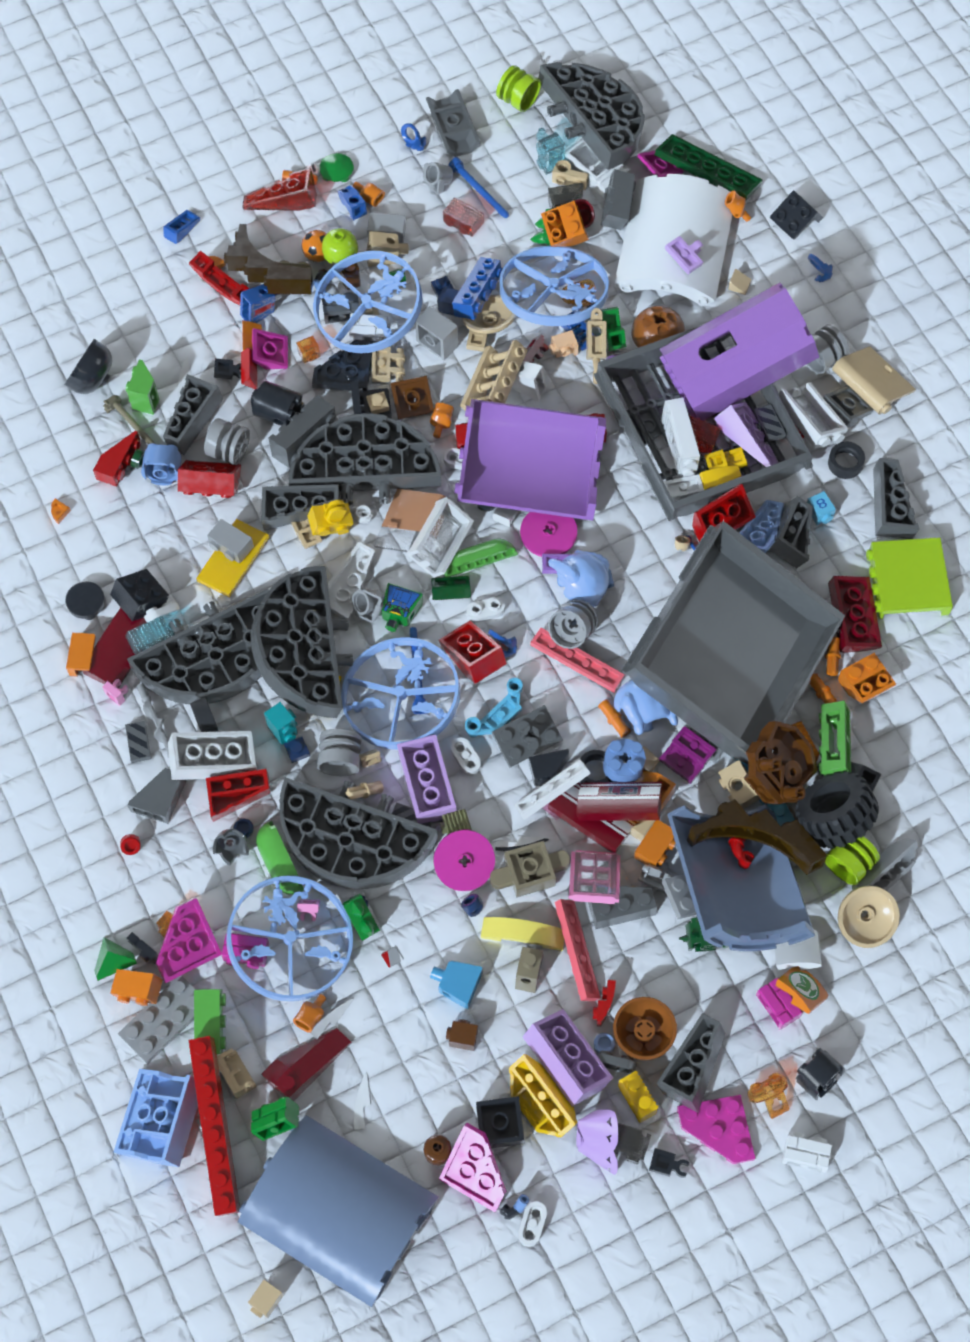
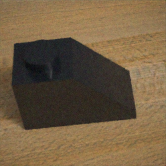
M568 749L529 757V767L534 786L539 785L541 787L562 771L569 760Z

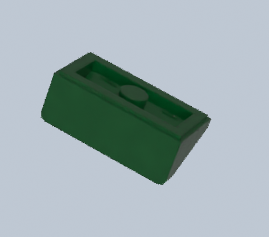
M469 576L431 578L433 600L471 597Z

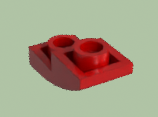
M607 980V987L603 986L602 999L606 1000H598L597 1007H593V1019L597 1020V1026L601 1027L609 1014L613 1003L616 980Z

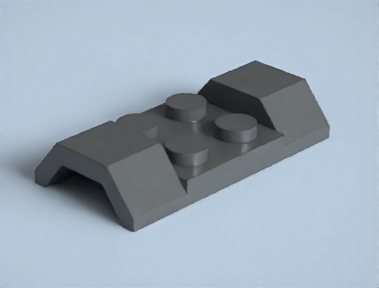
M456 89L448 98L440 100L426 97L432 119L446 152L454 157L472 153L480 144V140L459 89Z

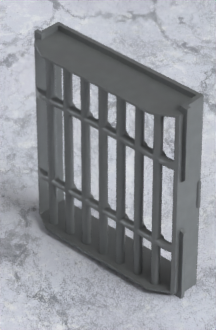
M698 327L598 362L597 373L593 375L619 426L623 427L642 463L641 469L668 521L698 511L739 484H743L745 492L748 493L786 479L804 467L806 470L813 467V457L772 383L761 389V392L768 405H772L796 456L786 460L776 441L769 442L768 444L779 463L765 467L758 461L762 468L758 471L752 472L749 466L743 467L741 469L745 475L675 502L673 501L663 480H673V476L677 475L675 468L670 469L667 467L640 413L650 410L668 444L664 424L661 422L662 417L657 407L663 405L666 400L681 397L678 391L672 394L668 392L656 367L663 365L659 358L662 356L660 348ZM731 333L700 349L699 354L703 360H711L706 349L714 346L719 354L724 353L726 350L722 341L730 336L735 345H737ZM649 370L662 395L661 398L655 400L651 398L639 373ZM632 376L645 401L644 404L639 406L634 404L622 381L623 379ZM612 382L616 383L627 407L629 408L628 410L625 409ZM751 395L744 398L753 412L757 406ZM630 416H633L640 432L642 433L662 473H659L656 469L645 445L643 444L632 420L630 419ZM695 417L694 419L712 453L721 450L718 448L705 422L699 423ZM722 432L729 445V448L724 449L723 452L740 447ZM699 450L700 459L698 467L701 468L702 472L707 471L709 468L705 456H702Z

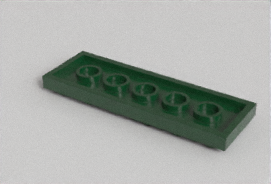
M673 134L655 150L654 155L662 160L674 164L693 176L708 180L709 184L719 185L730 192L736 191L739 196L745 198V201L761 186L763 179Z

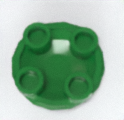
M341 153L325 156L319 165L324 181L347 182L354 170L350 157Z

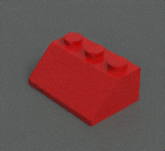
M185 460L178 469V492H183L185 495L202 493V496H213L214 494L221 495L222 498H231L238 490L241 464L235 466L231 463Z
M739 484L694 512L692 527L699 542L710 525L715 527L724 521L736 530L756 518L743 484Z

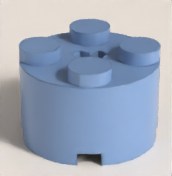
M149 444L143 457L141 469L143 478L146 479L147 477L151 480V483L161 486L171 485L174 480L177 481L178 469L182 462V456L175 445Z
M630 739L612 741L605 752L603 762L605 775L612 782H634L640 778L646 760L642 745Z

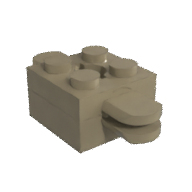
M544 841L504 852L506 866L491 872L490 883L497 890L513 886L516 898L556 886L555 873L569 868L570 857L564 850L548 854Z

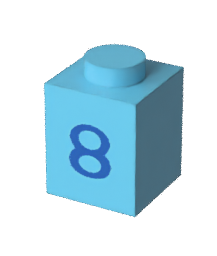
M825 491L808 498L807 503L813 506L812 519L815 524L829 523L834 517L836 508Z

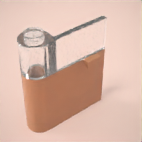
M397 489L373 546L375 548L402 552L410 550L433 510L435 502L446 496ZM440 515L429 534L434 540H436L445 518L443 515ZM427 539L423 546L431 551L434 544Z

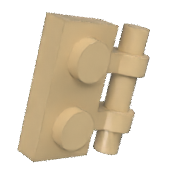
M391 347L372 352V382H390V376H395L396 382L403 381L405 376L403 348H397L396 353H391ZM391 362H396V367H391Z

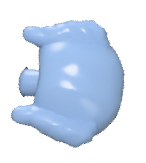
M576 550L574 554L565 557L562 561L554 558L549 560V565L557 571L558 585L565 587L563 593L565 597L569 600L582 599L590 603L593 608L599 605L600 600L606 594L609 584V562L606 558L594 552Z
M633 680L626 682L618 689L614 698V708L618 712H620L621 708L623 709L628 720L633 724L637 735L653 730L652 721L668 718L672 725L676 726L678 724V718L674 713L639 688Z

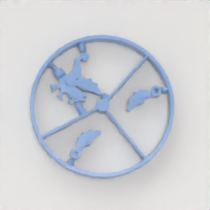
M541 246L525 250L511 258L505 264L500 274V296L505 306L518 317L535 324L566 326L582 322L591 317L593 309H601L608 297L609 279L604 267L589 254L570 247ZM542 256H563V260L551 269V273L565 271L568 268L570 258L585 264L557 279L549 278L523 262ZM514 267L548 286L528 310L515 303L518 302L520 297L528 298L532 296L536 291L535 283L524 288L522 292L518 290L513 291L512 297H508L503 288V281L506 275ZM594 269L602 278L605 291L602 297L597 300L596 296L592 294L596 293L594 287L588 290L589 285L584 284L585 288H581L580 283L574 284L572 280ZM566 283L568 284L567 290H559V287ZM551 293H557L561 298L575 299V304L577 305V307H572L571 310L575 313L570 315L549 316L534 312ZM584 299L591 303L595 302L591 307L581 312L578 311L582 308L581 302Z
M365 251L353 254L335 264L320 281L314 296V317L322 334L334 346L353 353L376 352L398 342L413 327L422 306L421 285L411 266L394 254L383 251ZM380 259L377 267L380 270L384 269V280L375 281L374 284L370 285L371 288L368 290V293L363 295L339 274L343 269L357 262ZM385 260H390L400 264L404 269L397 271L394 276H391L389 268L383 263ZM406 270L412 274L417 286V299L412 314L385 305L387 297H393V294L391 295L393 290H397L396 293L399 294V292H402L399 286L406 288L405 285L407 283L405 281L400 282ZM336 276L361 298L362 304L335 338H332L325 332L320 323L319 305L321 299L324 298L327 303L335 301L338 305L350 309L349 300L346 299L345 295L336 294L332 296L327 292L325 296L323 294L327 285ZM379 291L382 298L381 302L373 301L370 294ZM375 307L408 319L393 334L391 329L387 328V322L383 318L377 316L374 318L370 317L368 320L375 324L378 329L383 330L386 339L368 345H350L341 342L366 309Z
M393 638L373 645L364 651L353 662V665L350 666L342 685V707L349 724L356 733L360 734L362 739L377 747L397 750V744L412 741L394 742L402 700L411 695L455 692L454 700L448 713H444L442 708L436 709L432 703L427 701L423 703L418 702L417 705L412 707V711L431 712L438 719L444 717L431 731L412 740L435 734L437 736L448 726L456 713L460 701V682L452 661L434 644L417 638ZM404 645L419 646L418 650L415 651L414 658H406L403 652H396L395 647ZM388 648L391 651L390 656L392 658L399 656L403 665H406L398 670L395 676L396 685L393 687L353 678L355 672L366 660ZM422 648L433 651L448 663L454 673L455 685L420 688L419 679L422 680L424 676H420L422 674L421 670L429 673L428 670L430 668L424 665L432 664L430 658L422 661ZM406 677L408 681L411 680V683L415 681L414 688L405 689L400 683ZM349 684L396 695L397 702L389 742L368 736L352 722L348 711L352 708L355 712H360L365 707L372 709L385 708V706L380 702V699H375L374 697L366 698L361 703L354 701L352 706L347 705Z
M279 876L258 883L243 895L231 914L227 927L226 942L228 955L235 971L250 988L271 999L301 1001L321 994L341 976L352 953L353 931L351 921L342 903L326 887L303 877ZM283 882L305 885L303 892H295L291 898H283L282 889H280L279 884ZM276 885V889L273 890V900L265 896V900L262 901L263 903H270L269 906H264L265 913H267L268 909L273 910V913H271L273 917L268 916L270 921H274L271 924L270 931L232 925L238 908L246 898L265 886ZM313 888L324 894L336 906L346 927L300 934L299 930H296L299 921L297 912L290 906L295 904L299 896L302 899H307V892ZM282 912L290 922L294 932L288 931L286 934L276 933L277 923L281 926V922H286ZM231 930L283 939L284 943L288 945L289 995L268 991L256 984L244 973L238 964L241 959L247 961L253 956H275L276 953L269 946L265 947L261 944L260 946H254L251 951L244 950L240 956H235L231 941ZM347 931L348 946L345 958L340 957L341 955L338 951L331 953L327 947H321L320 945L311 947V950L305 953V956L328 957L334 962L339 960L343 965L335 978L316 991L302 995H293L292 944L295 940Z

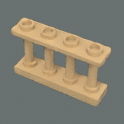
M517 340L512 341L508 351L498 353L491 345L486 346L460 407L466 411V405L470 406L471 399L505 403L525 358L527 349ZM504 360L502 366H499L500 361ZM497 374H498L496 380H495V381H492L494 375H497ZM492 389L490 394L486 396L487 391Z

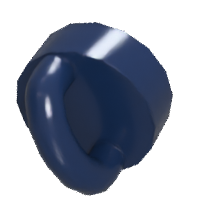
M471 894L462 901L461 907L468 916L475 917L482 911L483 902L478 894Z

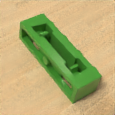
M845 700L821 704V713H819L821 724L819 737L822 741V746H819V754L822 758V762L819 763L820 773L825 776L828 774L833 775L835 772H851L850 710ZM832 725L834 730L837 729V749L840 752V756L838 753H835Z

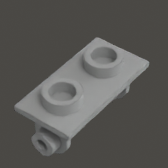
M649 863V865L644 864L638 881L666 894L662 881L677 875L666 871L663 877L661 876L663 869Z

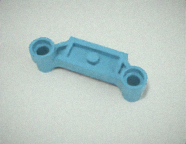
M519 678L508 680V695L483 719L479 720L476 717H470L466 720L465 730L470 737L474 738L478 735L492 734L491 732L508 724L522 711L520 694L523 690V683Z

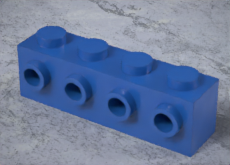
M485 257L479 258L452 302L455 317L475 320L477 315L481 313L482 307L489 300L491 292L495 290L496 284L500 279L503 269L501 268L500 260Z

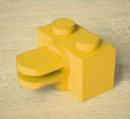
M334 500L323 505L312 506L307 515L312 535L327 536L336 533L342 535L348 533L353 525L349 505L344 503L343 500Z

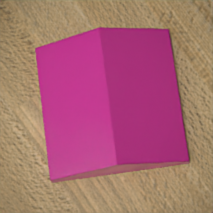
M655 150L639 153L637 156L658 177H667V174H683L684 172L674 164L654 155Z
M253 328L252 361L266 370L287 369L288 336Z

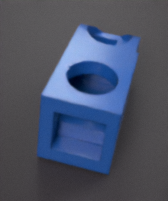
M352 185L338 191L339 198L349 211L353 221L367 214L365 201Z

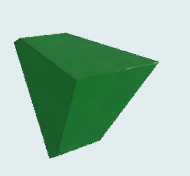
M104 937L94 969L97 981L115 974L117 969L124 970L137 964L134 954Z

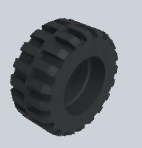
M844 771L843 773L835 772L833 775L828 774L823 776L824 778L814 781L813 785L805 789V797L797 801L795 814L799 823L802 824L818 845L826 848V846L830 849H834L836 846L841 848L845 847L848 843L856 842V839L864 837L866 832L872 829L873 823H876L878 818V802L867 781L858 774Z

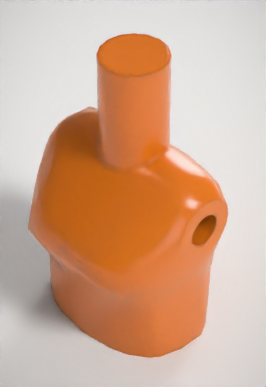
M356 181L353 184V187L360 192L359 194L363 200L374 207L385 196V192L373 183L363 186Z
M736 191L729 192L725 199V205L735 218L742 217L746 222L751 219V216L744 210L745 198L739 196Z
M445 403L435 404L434 412L430 419V424L435 426L433 437L440 438L442 429L450 428L454 412L453 406Z
M319 994L314 1003L305 1001L293 1019L294 1024L300 1029L311 1033L324 1017L325 1012L321 1006L325 1002L326 997L323 994Z

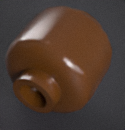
M436 1134L426 1140L423 1151L429 1163L440 1166L447 1162L452 1152L450 1141L445 1136Z

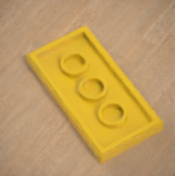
M238 519L234 521L232 526L252 538L253 549L240 564L235 560L230 561L221 551H214L196 578L197 582L229 598L269 539V534Z

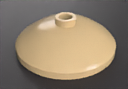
M490 295L489 300L485 302L481 313L477 315L475 320L462 318V321L473 332L493 334L511 325L516 315L505 306L500 295Z
M870 885L858 887L848 893L839 906L837 916L838 926L843 936L852 944L862 948H873L887 942L897 930L900 918L899 908L893 896L880 887ZM866 910V916L862 917V912Z

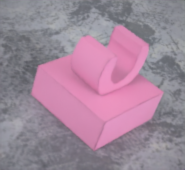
M116 679L113 685L107 681L102 686L105 694L120 706L125 701L123 695L129 690L127 685L118 689V686L121 684L119 679Z
M300 899L297 904V912H302L300 915L301 921L305 920L306 913L312 915V921L316 920L320 909V900Z

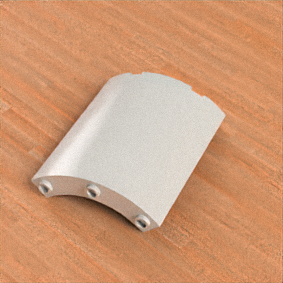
M667 174V177L652 175L637 180L614 284L625 293L652 289L682 295L700 306L715 302L732 220V213L725 205L726 196L730 191L719 185L717 187L710 185L708 180L682 174ZM679 236L688 246L697 240H700L703 244L700 248L701 251L697 254L703 261V264L689 275L665 250V246Z

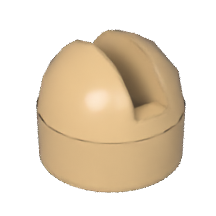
M682 535L675 537L674 544L677 551L680 549L684 552L689 548V537Z

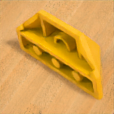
M523 1054L509 1067V1073L511 1074V1097L519 1096L521 1111L536 1132L561 1138L577 1124L574 1106H571L542 1064L527 1054Z

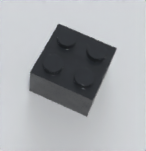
M148 569L117 578L110 593L132 622L144 618L147 615L146 611L153 607L161 608L169 598V594Z
M519 1096L476 1102L479 1130L486 1133L491 1148L525 1144Z

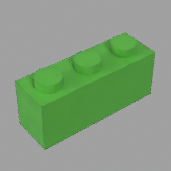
M222 989L194 990V1039L206 1036L213 1037L216 1053L222 1054L223 1049H226V1036H223V1028H226V1015H223V1006H226V993H222Z

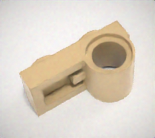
M560 160L553 168L552 182L558 185L586 190L588 174L571 170L570 162Z

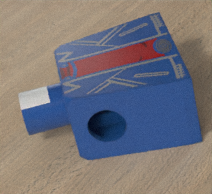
M264 284L242 291L240 301L241 317L245 321L258 323L274 312L275 301L281 299L282 295L268 294L267 286H264Z

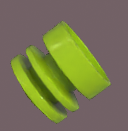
M512 65L502 75L496 89V96L504 100L505 103H511L512 107L520 112H525L536 101L541 89V81L532 74H527L525 70L520 69L517 65Z
M859 837L856 839V842L848 843L845 847L840 848L836 846L834 849H829L826 853L828 856L825 863L838 878L855 886L866 876V870H871L873 865L880 860V855L867 838Z

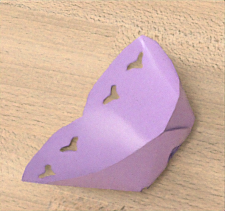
M609 1109L592 1111L578 1121L576 1146L579 1152L615 1175L618 1169V1162L614 1153L618 1143V1121L616 1114ZM610 1117H611V1121H610V1122H611L612 1126H610L609 1123H607V1121L609 1120ZM612 1135L610 1137L611 1142H609L606 1136Z

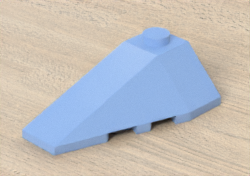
M766 500L755 513L756 518L749 521L739 533L766 553L776 540L784 503Z

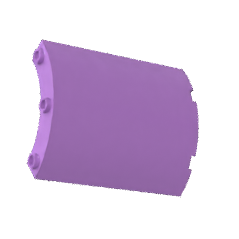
M471 399L470 406L466 405L465 417H468L465 446L460 448L459 459H463L460 482H456L454 494H458L457 502L593 521L597 498L596 483L600 468V453H598V450L602 451L606 418Z

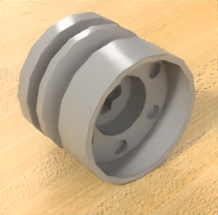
M826 324L816 331L815 335L812 334L819 358L807 365L816 373L823 374L833 367L834 363L839 359L849 355V345L843 334L836 327Z
M217 418L212 422L206 435L204 453L206 456L215 459L222 457L224 462H230L236 466L242 461L247 451L250 430L238 424L232 426L229 421Z
M582 599L567 601L550 617L548 632L551 639L563 648L573 649L579 647L596 630L598 625L597 613L590 603Z
M329 729L321 732L319 739V749L321 752L318 754L317 761L318 770L332 776H351L358 773L360 768V756L358 754L361 751L360 745L362 743L360 734L346 729Z

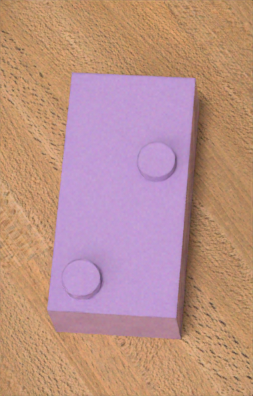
M436 734L397 744L398 756L417 823L423 824L442 820L443 814L457 811Z
M564 1009L533 1023L523 1036L526 1043L572 1107L601 1092L613 1079Z

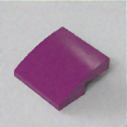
M684 726L674 737L671 745L661 755L659 760L688 783L692 784L714 755L716 749Z

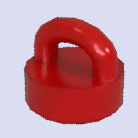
M134 834L123 836L120 841L121 851L126 855L138 853L141 848L140 838Z

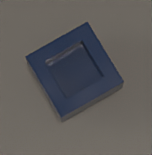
M302 736L284 743L291 763L310 756Z

